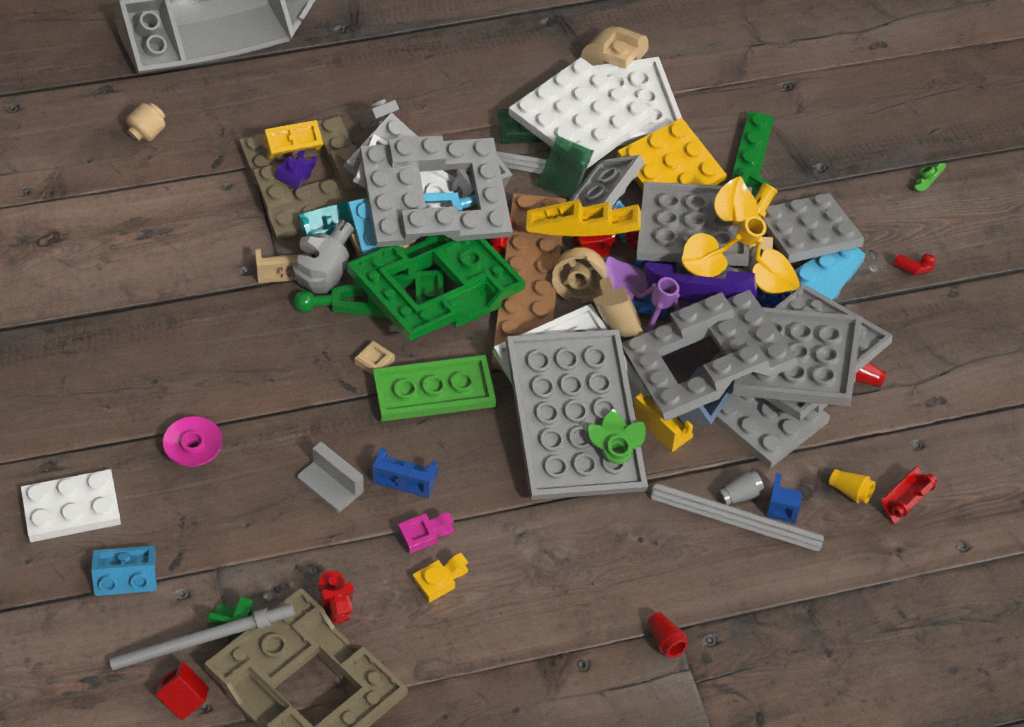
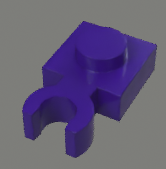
M300 150L297 153L296 159L289 156L277 168L274 177L298 190L311 176L317 157L314 156L312 159L307 160L304 158L305 151Z

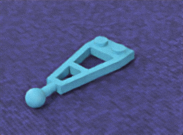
M458 192L424 194L426 204L450 202V206H456L457 211L477 206L476 195L459 198ZM363 198L348 202L347 205L361 255L365 256L384 248L376 247L368 199Z

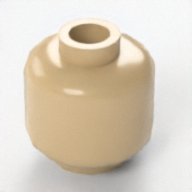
M151 102L149 104L140 103L126 118V123L129 127L127 130L128 134L138 142L141 139L151 142L165 127V114Z

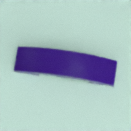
M646 262L644 266L649 287L653 283L657 284L664 277L674 279L680 288L678 300L697 303L721 292L728 299L747 290H750L754 297L757 295L755 273L727 271L726 278L724 279L674 273L673 265Z

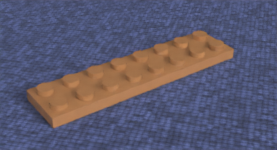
M513 193L510 219L513 221V232L507 241L505 260L526 281L525 290L502 300L501 308L498 309L494 346L505 342L507 336H519L554 320L557 289L552 285V272L556 261L561 255L562 236L527 232L526 221L527 210L566 202L565 198ZM493 354L491 369L503 370Z

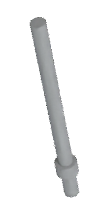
M291 603L271 610L267 608L254 611V615L112 657L109 659L112 670H117L258 627L259 630L272 626V622L295 616L294 607Z

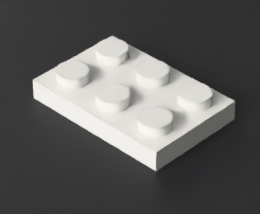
M111 469L21 486L30 542L121 525Z

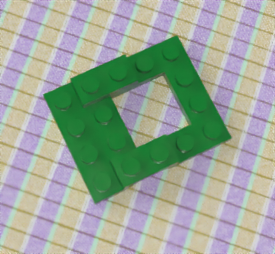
M445 235L428 236L425 241L409 248L401 245L386 246L347 263V272L409 342L450 323L457 328L501 308L503 299L525 290L526 281L486 239L455 241ZM437 264L458 288L420 305H417L392 277V275L404 271L409 276Z

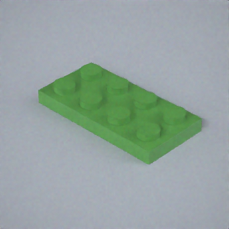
M486 355L373 369L381 422L496 407V398Z

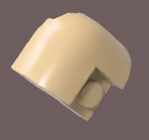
M610 26L594 36L582 50L581 58L593 66L610 63L626 69L633 60L641 59L648 51V38L643 34L626 28Z
M610 277L599 280L602 291L598 292V297L593 298V301L606 327L609 330L619 329L620 336L626 339L644 334L638 313L625 287L623 286L615 290Z

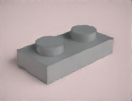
M383 99L372 104V108L364 111L365 116L359 120L360 125L365 130L381 124L390 113L395 114L399 110L396 100L387 103Z

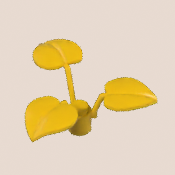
M736 177L726 183L714 199V211L721 221H733L734 227L740 226L737 230V235L721 248H719L717 240L711 235L705 233L693 235L684 245L681 257L682 265L693 275L716 277L724 272L728 265L727 259L722 254L738 241L744 245L756 244L754 259L758 263L752 268V273L756 275V285L764 292L771 294L797 290L800 287L798 277L783 254L773 249H766L760 257L761 244L764 242L761 237L766 232V224L762 218L757 216L758 206L756 200L745 186L742 177Z

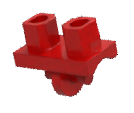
M334 570L327 571L322 574L318 582V588L321 592L318 604L324 611H328L332 624L337 625L347 622L351 618L350 614L353 612L351 600L354 588L352 582L345 583L343 575Z

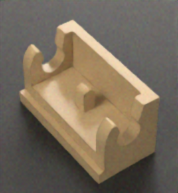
M261 248L255 249L258 283L296 280L293 266L297 262V256L304 255L312 258V253L305 252V254L261 257Z

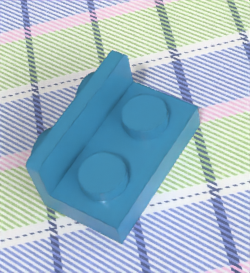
M155 545L93 550L91 572L94 594L102 596L156 591Z

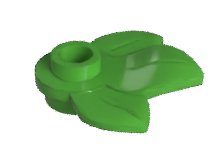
M614 409L605 416L602 426L596 424L588 425V437L591 443L603 450L606 459L614 464L627 462L633 450L640 447L645 440L646 428L644 422H635L627 426L623 418ZM619 448L622 451V453L618 454L614 452L612 449Z

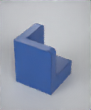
M776 473L766 517L796 524L802 493L780 487L782 474Z

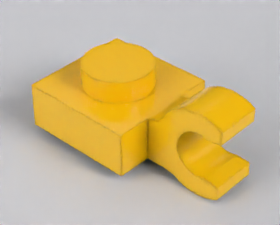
M462 553L453 556L445 566L437 560L414 573L413 581L430 603L455 589L454 579L468 572L465 566L468 564V561Z

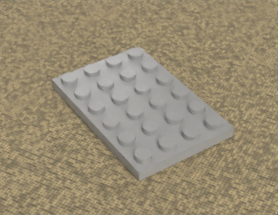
M619 329L507 336L505 342L530 500L646 491L648 483L641 446L633 450L627 462L614 464L606 459L603 450L594 446L588 437V425L596 424L602 426L605 416L613 409L623 418L627 426L636 422ZM619 448L612 449L614 452L618 454L622 453V451Z

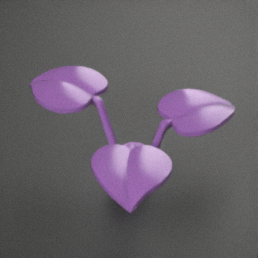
M611 256L607 258L605 263L607 266V277H610L615 290L624 286L631 299L634 296L642 299L652 293L651 299L656 309L645 333L652 330L661 309L669 308L673 304V309L678 311L694 304L693 302L678 300L680 288L674 279L669 277L661 278L657 284L653 283L647 289L648 284L643 271L636 266L618 261ZM621 337V342L623 343V342L628 341V340H630V339H632V338H627V339H626V338Z

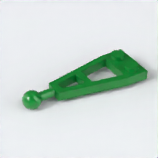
M443 270L417 271L409 276L406 273L392 276L401 287L416 285L417 305L444 294ZM358 283L332 288V295H313L311 292L303 290L298 292L293 300L295 308L303 313L311 311L316 306H332L334 313L388 318L370 297L369 303L341 300L366 295L367 293Z

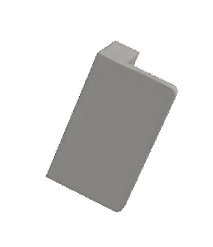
M319 442L312 448L313 462L298 474V481L339 513L364 492L363 475L323 442Z

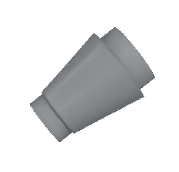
M746 470L722 489L718 490V494L723 504L730 505L760 496L759 493L765 491L759 474L755 470L750 472Z

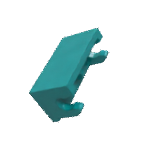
M350 201L297 214L303 237H314L316 233H324L330 236L340 220H345L344 226L347 222L353 226L347 205Z

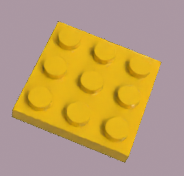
M682 118L617 151V158L634 155L642 157L644 165L634 179L642 190L644 182L718 185L724 182L727 177L724 170Z

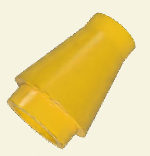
M838 469L833 471L829 480L830 486L835 487L857 503H868L876 485L875 481L870 480V476L844 472Z

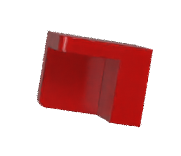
M183 661L160 679L155 695L180 720H183L205 703L209 687Z

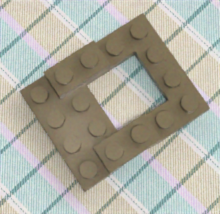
M340 116L317 121L323 141V146L321 147L324 148L336 178L303 185L298 190L296 188L289 189L287 183L274 176L277 168L280 166L279 163H276L275 158L296 154L299 151L278 154L274 156V159L268 160L267 147L264 148L262 143L264 134L239 139L240 148L254 185H258L264 200L268 221L276 242L302 236L297 214L345 201L367 198L366 188L353 182L354 176L343 167L346 161L357 151L356 145H352Z
M302 588L275 607L278 608L292 603L295 616L272 622V626L259 630L256 627L246 630L204 663L205 670L226 690L227 697L257 727H313L275 688L316 655L341 679L345 676L359 690L315 727H370L408 695V688L364 646L352 644L334 627L324 609Z

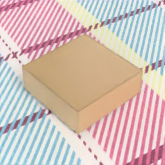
M375 341L369 343L355 357V364L373 375V369L389 367L395 361V354Z

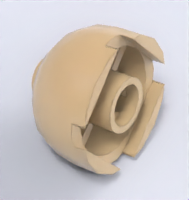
M576 247L567 250L556 261L552 272V285L565 300L571 301V297L582 299L581 303L592 302L593 298L598 297V292L602 291L599 280L607 278V266L603 258L592 249Z

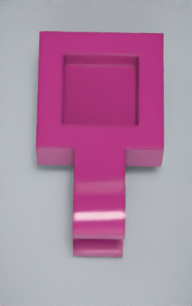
M425 513L399 523L398 529L411 554L437 544V535L447 536L454 532L452 527L454 522L449 513L441 514L429 520Z

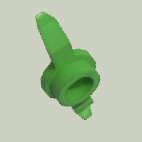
M938 163L921 168L919 170L920 178L916 179L914 188L917 191L926 190L945 169L946 164Z

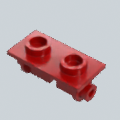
M915 466L880 500L892 524H896L902 517L907 516L909 510L930 490L936 488L937 478L933 474H922L919 467Z

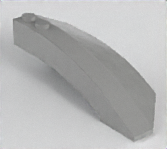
M119 0L113 14L119 36L137 73L213 62L289 42L315 0Z

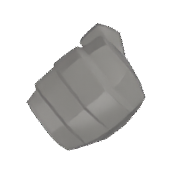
M345 220L338 222L330 236L324 233H316L314 237L305 236L300 239L301 250L314 254L316 258L298 255L297 262L293 266V273L301 286L315 294H328L340 281L347 268L349 253L343 245L354 232V227L348 222L344 226Z

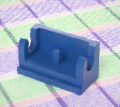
M381 447L372 466L373 484L429 498L439 473V468H437L438 462L432 461L430 467H425L388 457V454H386L387 449Z

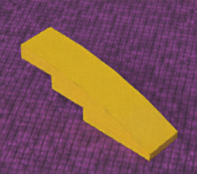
M580 199L527 210L526 229L527 232L555 236H599L641 230V210L638 204L612 210L609 202L582 207Z

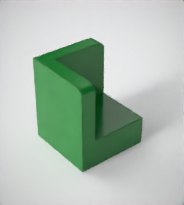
M240 597L236 608L219 604L215 613H208V628L254 615L253 600ZM245 631L229 635L226 637L236 639Z

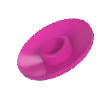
M198 416L177 420L169 426L163 437V447L168 458L176 464L187 467L200 466L210 462L219 454L223 443L219 427L211 420Z

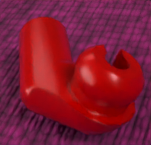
M899 253L893 265L912 275L931 272L935 268L936 258L929 253H925L922 255L921 260L914 261Z

